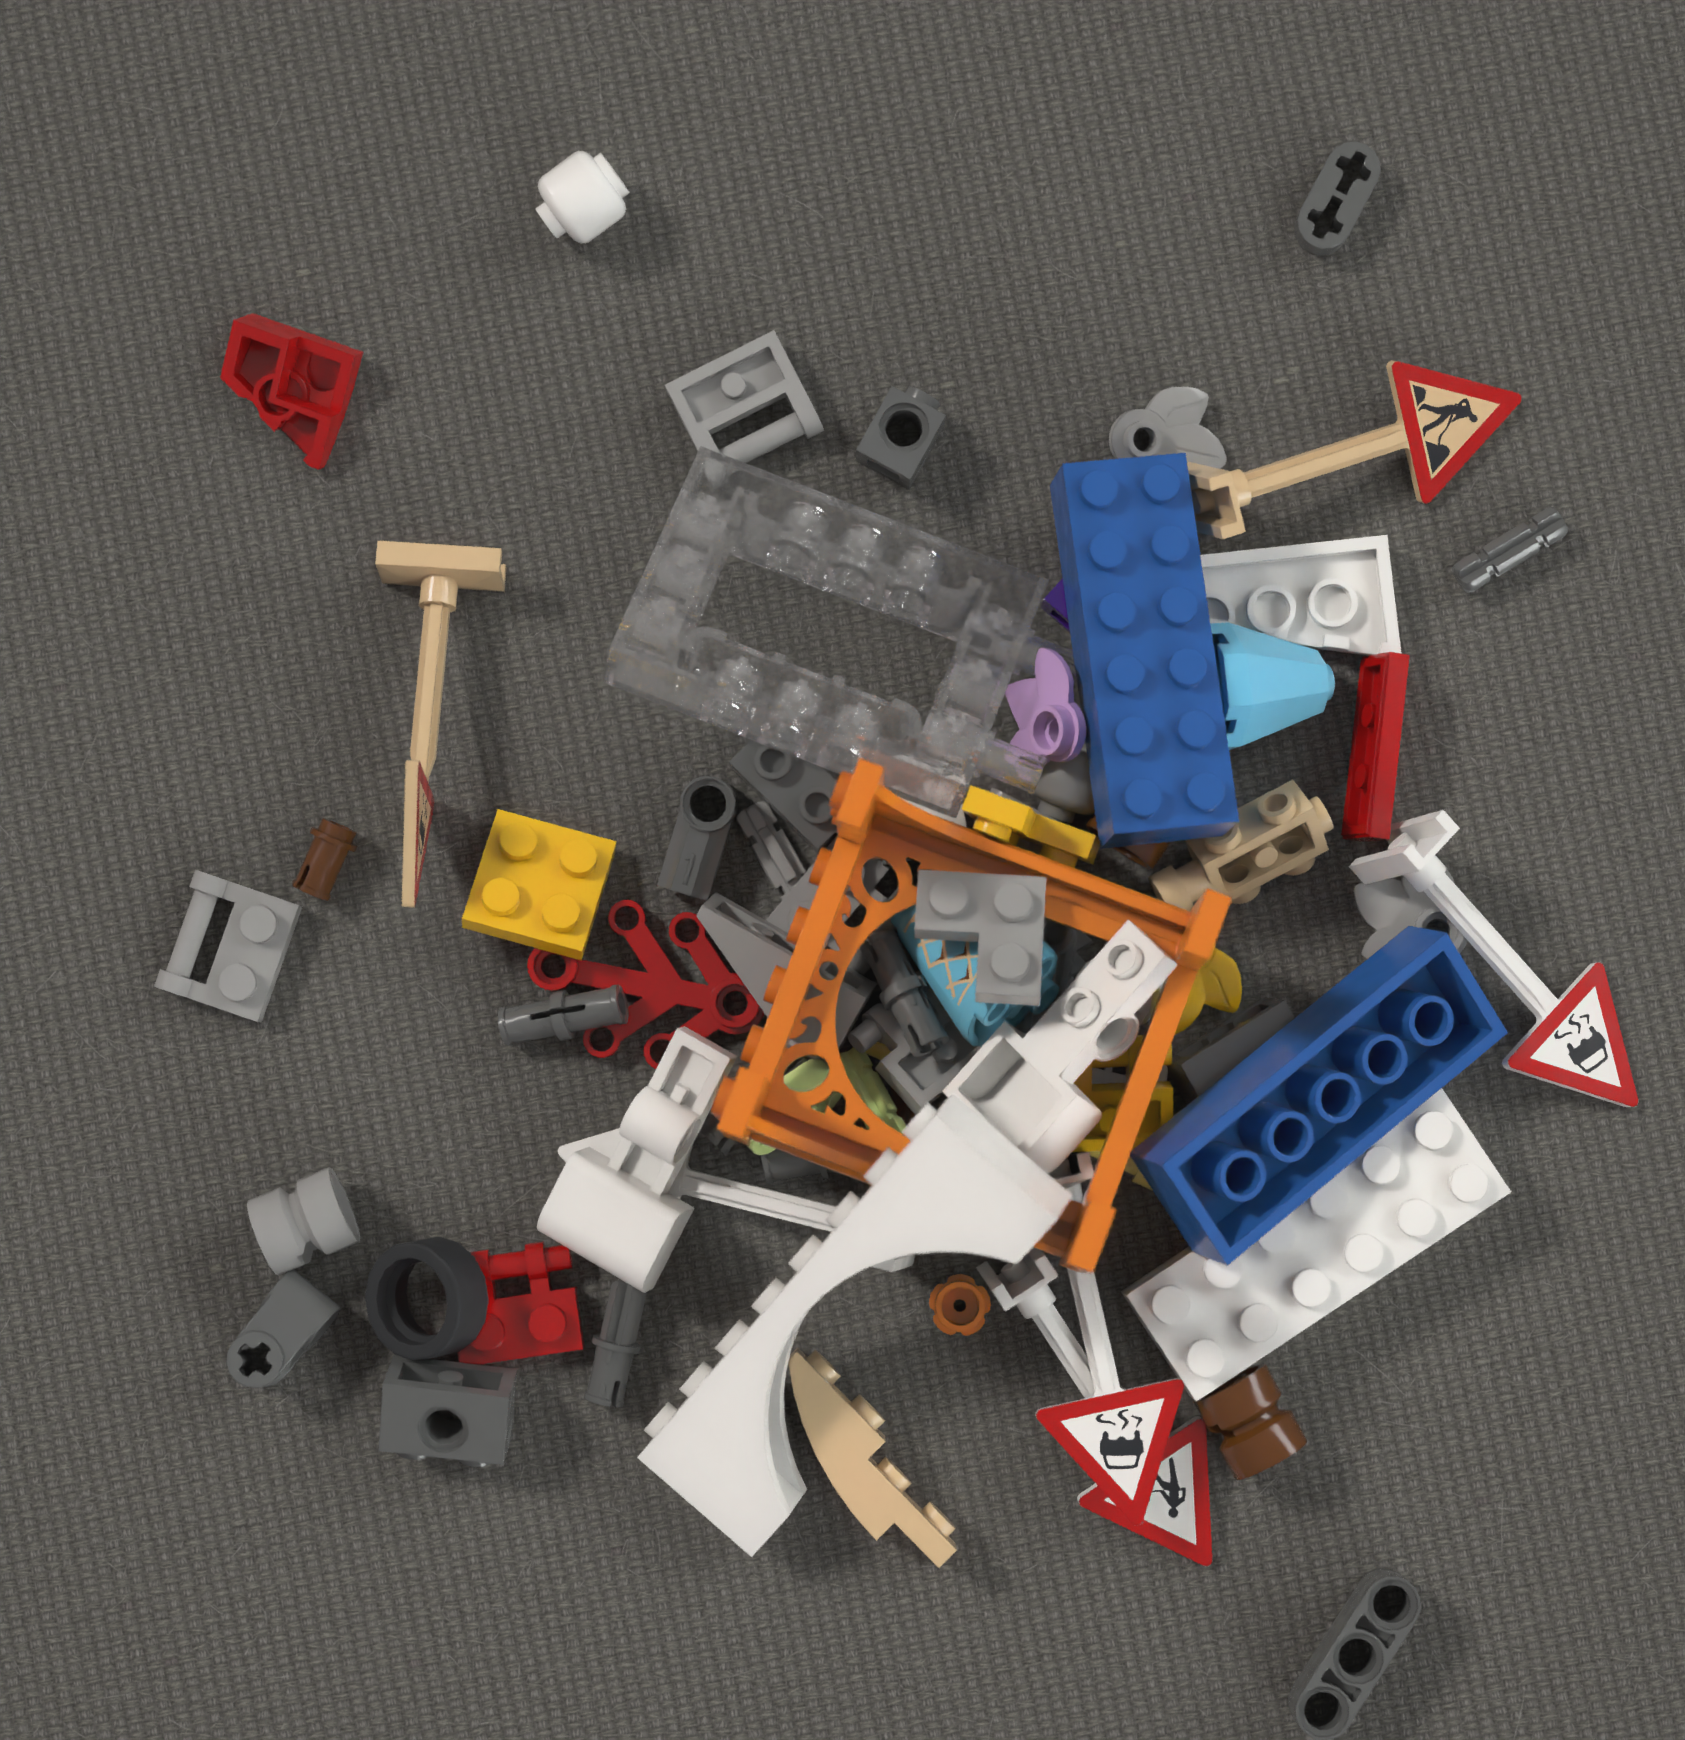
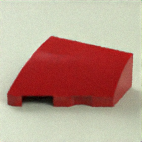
M251 313L233 320L220 378L239 397L252 401L257 407L259 417L274 432L281 429L306 454L303 461L309 467L320 470L325 467L344 420L360 368L363 351Z

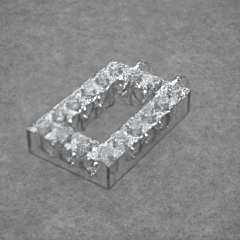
M700 446L609 648L604 683L838 774H841L842 770L853 774L859 758L884 767V787L903 799L956 819L972 777L979 779L980 773L1028 791L1027 793L1032 795L1041 777L1048 758L1047 756L1038 755L994 738L996 732L991 730L1012 674L1019 676L1020 671L1035 676V660L1038 649L1049 648L1060 654L1068 664L1073 676L1074 687L1077 679L1073 650L1035 636L1036 630L1031 628L1048 584V579ZM728 556H735L957 642L944 680H941L922 732V720L919 712L906 701L893 697L892 702L848 686L845 684L846 678L834 674L833 678L830 679L786 662L787 656L775 651L774 655L771 656L727 639V632L707 626L697 628Z

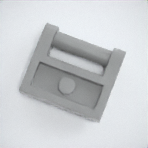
M774 330L665 384V389L714 486L731 478L730 471L803 434L809 439L824 431L822 423ZM785 397L787 398L793 413L718 450L711 434Z
M195 870L189 886L195 889L167 969L159 970L154 987L262 1023L303 906ZM218 897L234 902L205 984L190 979V975Z

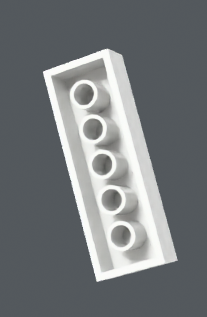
M1441 1088L1228 1266L1196 1254L1188 1246L1122 1290L1121 1293L1177 1378L1183 1381L1184 1388L1189 1396L1197 1402L1511 1193V1191Z

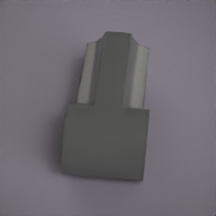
M702 776L693 779L685 786L680 796L679 814L657 886L706 901L710 898L732 823L739 812L737 793L729 783L717 777ZM707 787L720 789L726 799V810L718 820L713 822L700 820L695 814L693 807L697 793Z

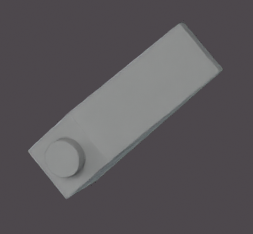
M716 892L701 906L696 916L768 1017L773 1004L763 1001L769 980L776 965L787 969L796 945L786 942L788 934L786 931ZM827 962L820 967L819 974L825 980H832L837 976L838 968L834 963ZM849 967L844 975L836 1006L835 1028L838 1050L843 1047L848 1038V1033L853 1029L877 985L874 981ZM811 985L806 1000L822 995L823 992L818 991ZM812 1017L804 1019L801 1024L807 1025L805 1033L796 1039H791L789 1044L793 1046L798 1043L816 1042L822 1028L819 1020ZM808 1055V1057L814 1058V1059H819V1058H821V1057H819V1056H809V1055Z

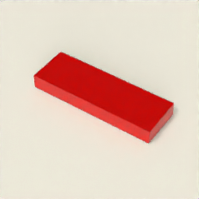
M1386 652L1364 656L1361 659L1341 833L1342 839L1359 842L1390 840L1410 655Z

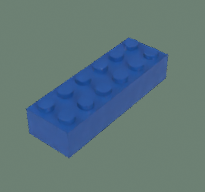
M1186 453L1064 463L1050 484V492L1080 708L1087 728L1085 744L1100 849L1223 836L1239 822Z
M1407 926L1134 1148L1130 1156L1191 1250L1196 1254L1228 1266L1508 1032L1447 932Z

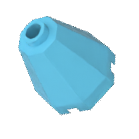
M1229 622L1210 623L1229 750L1241 747L1324 712L1327 701L1333 696L1335 680L1331 667L1324 662L1318 650Z

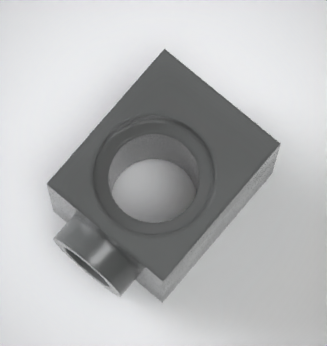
M891 386L856 449V461L910 490L945 427L946 415L938 411L940 403L931 395L915 387L908 386L906 392H903ZM897 420H909L919 427L921 437L913 445L901 447L889 440L886 431Z

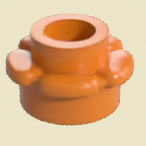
M957 1274L950 1276L945 1284H938L934 1287L930 1294L929 1306L934 1310L933 1321L942 1332L949 1335L961 1332L962 1335L968 1336L979 1331L985 1324L984 1315L989 1312L991 1301L987 1290L983 1286H977L972 1277ZM959 1299L966 1303L965 1309L960 1312L954 1309V1302Z

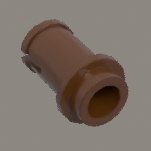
M322 818L319 827H312L310 833L314 835V839L296 879L293 880L292 886L309 895L329 901L330 893L348 852H355L358 847L353 844L357 832L339 823Z

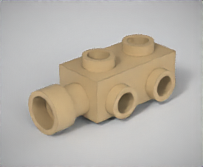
M1291 780L1237 808L1239 822L1225 835L1185 840L1193 861L1177 869L1170 865L1148 876L1149 882L1158 900L1188 911L1193 907V902L1197 901L1206 889L1231 897V903H1247L1259 894L1261 885L1282 874L1294 876L1307 872L1314 865L1315 857L1329 850L1324 837L1325 833L1334 829L1329 813L1317 796L1308 800L1295 781Z

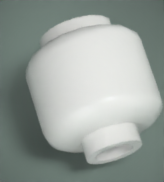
M577 151L540 178L538 190L544 203L535 209L557 239L567 232L573 240L586 244L625 215L626 206L622 198L630 192L602 153L593 158L584 151Z

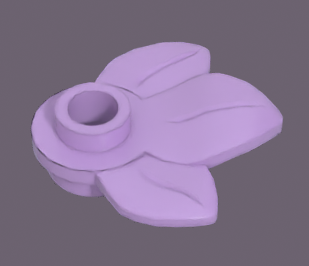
M1039 648L1035 660V678L1011 683L1005 687L1004 691L1019 727V731L1016 732L1007 748L1006 758L1022 771H1038L1049 761L1068 762L1073 760L1080 753L1087 733L1083 713L1074 702V681L1068 664L1056 651L1049 648Z

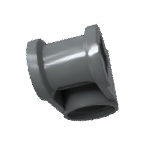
M295 1269L287 1272L265 1297L255 1316L232 1342L227 1352L226 1360L229 1374L237 1383L245 1387L260 1388L278 1384L287 1376L303 1354L328 1330L339 1315L341 1307ZM268 1346L270 1351L267 1353L266 1360L272 1365L270 1371L259 1370L252 1373L249 1368L254 1360L248 1354L250 1347L264 1348Z

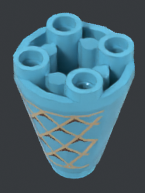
M916 905L891 918V923L897 928V935L963 1038L972 1046L982 1047L1004 1021L1016 1027L1029 1011L1034 1015L1040 1014L1051 1005L1059 992V986L1052 981L1056 972L1058 957L1054 949L1043 941L1039 1006L975 1002L978 942L916 939Z

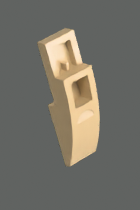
M797 1348L790 1355L788 1361L793 1393L806 1434L831 1484L852 1514L876 1541L895 1523L940 1568L957 1551L955 1542L949 1537L956 1529L955 1526L934 1504L929 1502L922 1509L905 1492L912 1483L892 1461L885 1457L877 1464L871 1458L886 1442L885 1435L878 1429L885 1422V1419L860 1394L851 1402L834 1384L841 1377L840 1373L816 1349L807 1357Z

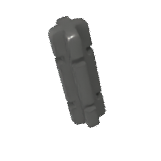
M1554 507L1544 509L1531 517L1528 525L1524 522L1479 549L1480 554L1477 555L1473 552L1454 564L1452 572L1456 581L1466 593H1472L1491 580V575L1497 578L1541 550V545L1546 548L1563 538L1568 532L1566 523Z

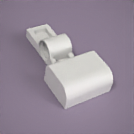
M1127 920L1027 1035L1004 1021L942 1092L947 1097L954 1093L1047 1174L1052 1172L1062 1164L1095 1127L1102 1115L1098 1107L1074 1084V1081L1094 1059L1110 1061L1119 1057L1130 1048L1139 1032V1021L1134 1014L1178 964L1138 926Z
M685 1026L677 1028L648 1086L644 1087L637 1094L626 1111L619 1129V1134L622 1138L611 1159L591 1147L575 1151L567 1160L540 1214L537 1230L641 1292L645 1293L652 1290L694 1210V1207L668 1192L713 1106L724 1076H728L738 1056Z

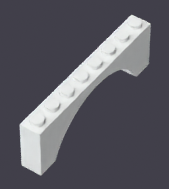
M954 1093L948 1097L938 1110H935L928 1103L924 1105L902 1131L911 1140L902 1152L897 1155L889 1147L863 1176L872 1186L862 1198L859 1199L851 1191L825 1220L834 1228L823 1242L814 1235L807 1240L788 1263L797 1271L796 1274L786 1285L777 1277L768 1285L751 1306L760 1314L756 1320L748 1327L739 1319L715 1347L723 1355V1358L714 1368L703 1361L679 1389L688 1397L677 1409L670 1402H667L644 1429L653 1439L637 1458L751 1557L788 1518L807 1490L789 1444L785 1422L784 1389L791 1348L799 1327L809 1309L824 1294L852 1275L881 1262L907 1255L930 1252H965L990 1256L1017 1264L1055 1223L1073 1196Z

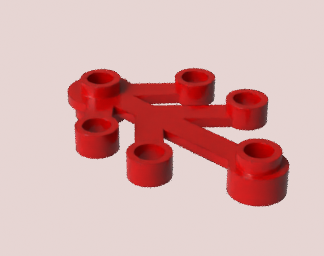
M621 900L615 903L609 911L608 922L616 934L625 937L648 973L587 960L581 961L537 948L533 949L528 958L527 968L529 976L542 989L560 991L572 983L605 989L619 984L625 994L642 997L628 1007L629 1017L626 1024L620 1025L618 1023L603 1026L608 1028L614 1037V1042L608 1050L597 1051L591 1044V1035L598 1028L585 1030L583 1035L584 1047L589 1054L598 1058H608L614 1055L619 1050L621 1041L677 1004L703 1009L680 1027L685 1026L705 1038L718 1029L729 1034L746 1033L751 1030L753 1024L758 1025L765 1014L737 973H730L707 939V930L697 918V914L692 912H682L671 920L669 936L676 946L689 951L708 985L681 979L646 926V913L644 909L633 900ZM624 907L634 908L639 915L638 924L631 930L620 929L616 923V915ZM685 919L694 920L699 926L698 937L689 943L680 941L676 935L677 925ZM551 955L561 956L566 963L565 972L559 978L552 979L544 973V961ZM731 992H741L747 998L746 1010L737 1016L728 1014L724 1008V999ZM675 1031L671 1034H655L646 1041L643 1050L644 1058L652 1068L657 1069L659 1065L651 1056L653 1044L659 1040H668L670 1042Z

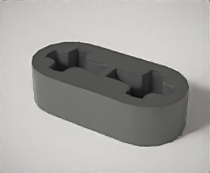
M1356 141L1345 142L1336 147L1326 160L1300 209L1294 225L1295 238L1299 245L1308 253L1317 256L1330 255L1338 251L1350 235L1378 182L1381 172L1380 160L1375 151L1369 146ZM1351 159L1358 160L1362 164L1360 174L1367 181L1356 179L1352 183L1347 195L1335 190L1343 175V171L1336 164L1347 166ZM1328 203L1339 208L1332 221V227L1339 231V234L1328 232L1323 239H1320L1312 234L1315 224L1307 218L1310 216L1319 219Z

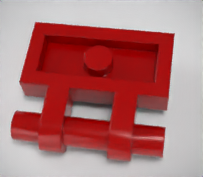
M542 1241L525 1244V1250L496 1255H490L488 1249L470 1252L475 1257L485 1276L489 1301L485 1323L476 1339L458 1352L459 1362L480 1365L583 1350L585 1348L577 1287L554 1290L551 1287L550 1272L573 1268L570 1249L563 1245L545 1247V1243ZM528 1275L531 1293L497 1298L494 1280Z

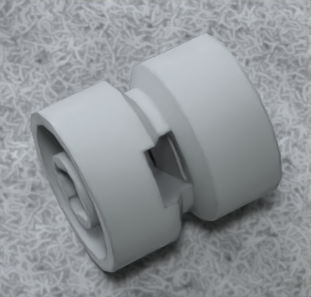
M330 1167L298 1179L295 1192L289 1194L279 1187L247 1202L248 1215L257 1242L270 1268L276 1275L284 1274L310 1263L313 1250L319 1249L323 1253L330 1255L360 1242L359 1228L351 1204L339 1178Z

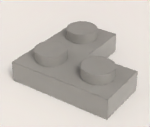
M918 870L915 938L978 942L975 1002L1039 1006L1046 877Z

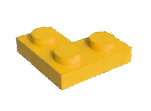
M971 785L969 787L962 810L975 820L974 830L1015 846L1019 838L1040 845L1042 849L1039 855L1075 868L1077 860L1093 865L1100 847L1099 838L1096 835L1039 815L1031 807Z

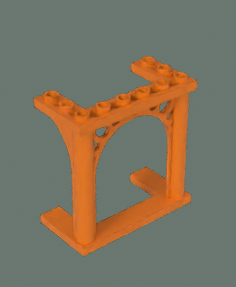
M859 758L854 773L842 770L834 788L829 807L832 808L830 816H833L831 824L837 826L838 837L832 851L821 847L814 863L809 883L817 885L818 889L810 910L799 906L791 923L786 942L796 946L786 969L776 965L769 980L763 1001L771 1003L773 1006L765 1027L762 1028L753 1024L747 1037L740 1060L749 1063L750 1066L748 1069L740 1067L736 1080L724 1076L715 1097L711 1113L714 1114V1117H717V1120H720L717 1130L726 1138L750 1146L751 1141L754 1140L872 1185L863 1176L888 1147L899 1155L911 1140L876 1116L852 1086L838 1050L835 1028L836 1006L844 975L862 944L887 920L916 905L917 887L912 885V873L906 859L920 863L917 872L918 870L1046 877L1045 919L1109 942L1126 921L1130 920L1178 964L1163 982L1082 1203L1070 1199L1055 1223L1033 1246L1060 1257L1058 1265L1082 1274L1093 1273L1116 1209L1110 1206L1197 972L1211 956L1232 898L1206 889L1191 910L1188 911L932 815L905 801L884 787V767ZM869 860H883L895 871L899 882V890L896 897L891 901H877L865 889L862 882V870ZM849 887L857 902L866 909L865 918L858 927H849L845 925L842 919V915L847 917L851 915V903L846 896ZM831 935L840 951L826 949ZM831 962L837 966L838 974L834 979L825 980L820 976L819 970L824 963ZM811 985L818 991L823 992L822 995L806 1000ZM812 1017L819 1020L822 1028L816 1042L798 1043L788 1048L791 1039H796L805 1033L807 1025L801 1024L804 1019ZM808 1055L819 1056L828 1063L829 1073L827 1078L813 1090L796 1092L789 1089L784 1083L786 1069L798 1058ZM833 1091L842 1094L846 1100V1109L842 1116L833 1112L828 1105L826 1106L825 1113L811 1108L813 1105L825 1101ZM861 1118L869 1127V1130L855 1126L854 1123Z

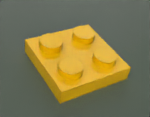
M498 809L462 916V928L582 961L615 856L617 841Z

